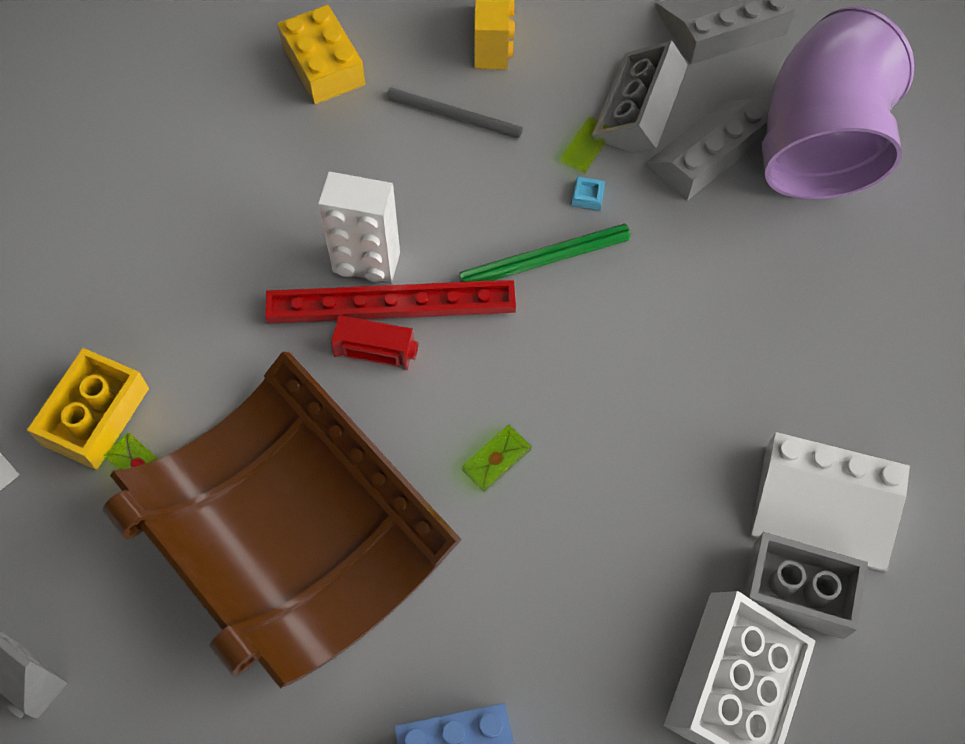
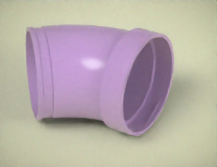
M859 6L843 7L832 11L815 24L796 43L785 59L773 86L768 108L767 135L762 143L765 179L768 185L775 191L786 196L801 199H827L845 196L877 184L890 175L900 163L902 150L898 126L895 117L890 112L906 95L911 86L914 76V57L907 38L900 28L888 17L875 10Z

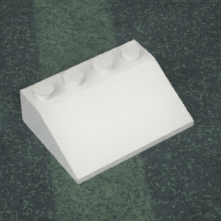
M775 432L765 450L750 537L758 539L763 532H767L868 562L867 568L885 573L888 569L906 500L910 466Z
M738 591L711 593L664 726L695 744H784L815 640Z

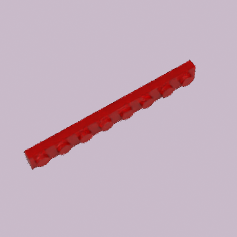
M514 280L266 290L265 318L267 324L337 321L339 315L359 319L516 313Z

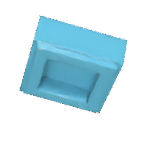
M577 176L571 206L600 211L605 181Z

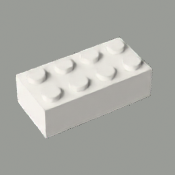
M329 171L318 205L332 271L343 277L355 276L365 278L374 283H392L400 255L393 183Z

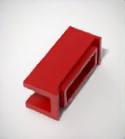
M339 315L332 336L331 346L334 357L344 355V357L391 366L400 367V365H404V370H408L410 359L415 360L417 357L419 342L414 341L413 328Z

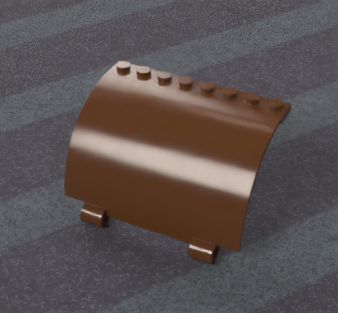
M283 351L264 374L265 379L237 409L211 430L162 458L140 466L114 470L110 477L122 491L112 496L103 507V512L125 539L133 538L144 531L219 625L222 631L213 638L210 648L232 676L243 673L258 660L280 689L316 671L375 628L434 572L462 540L290 352Z

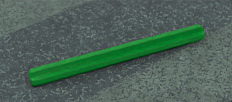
M620 224L459 272L460 282L497 280L629 241L631 232L627 224Z

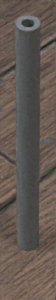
M390 87L387 92L388 99L517 138L521 137L523 131L521 126Z

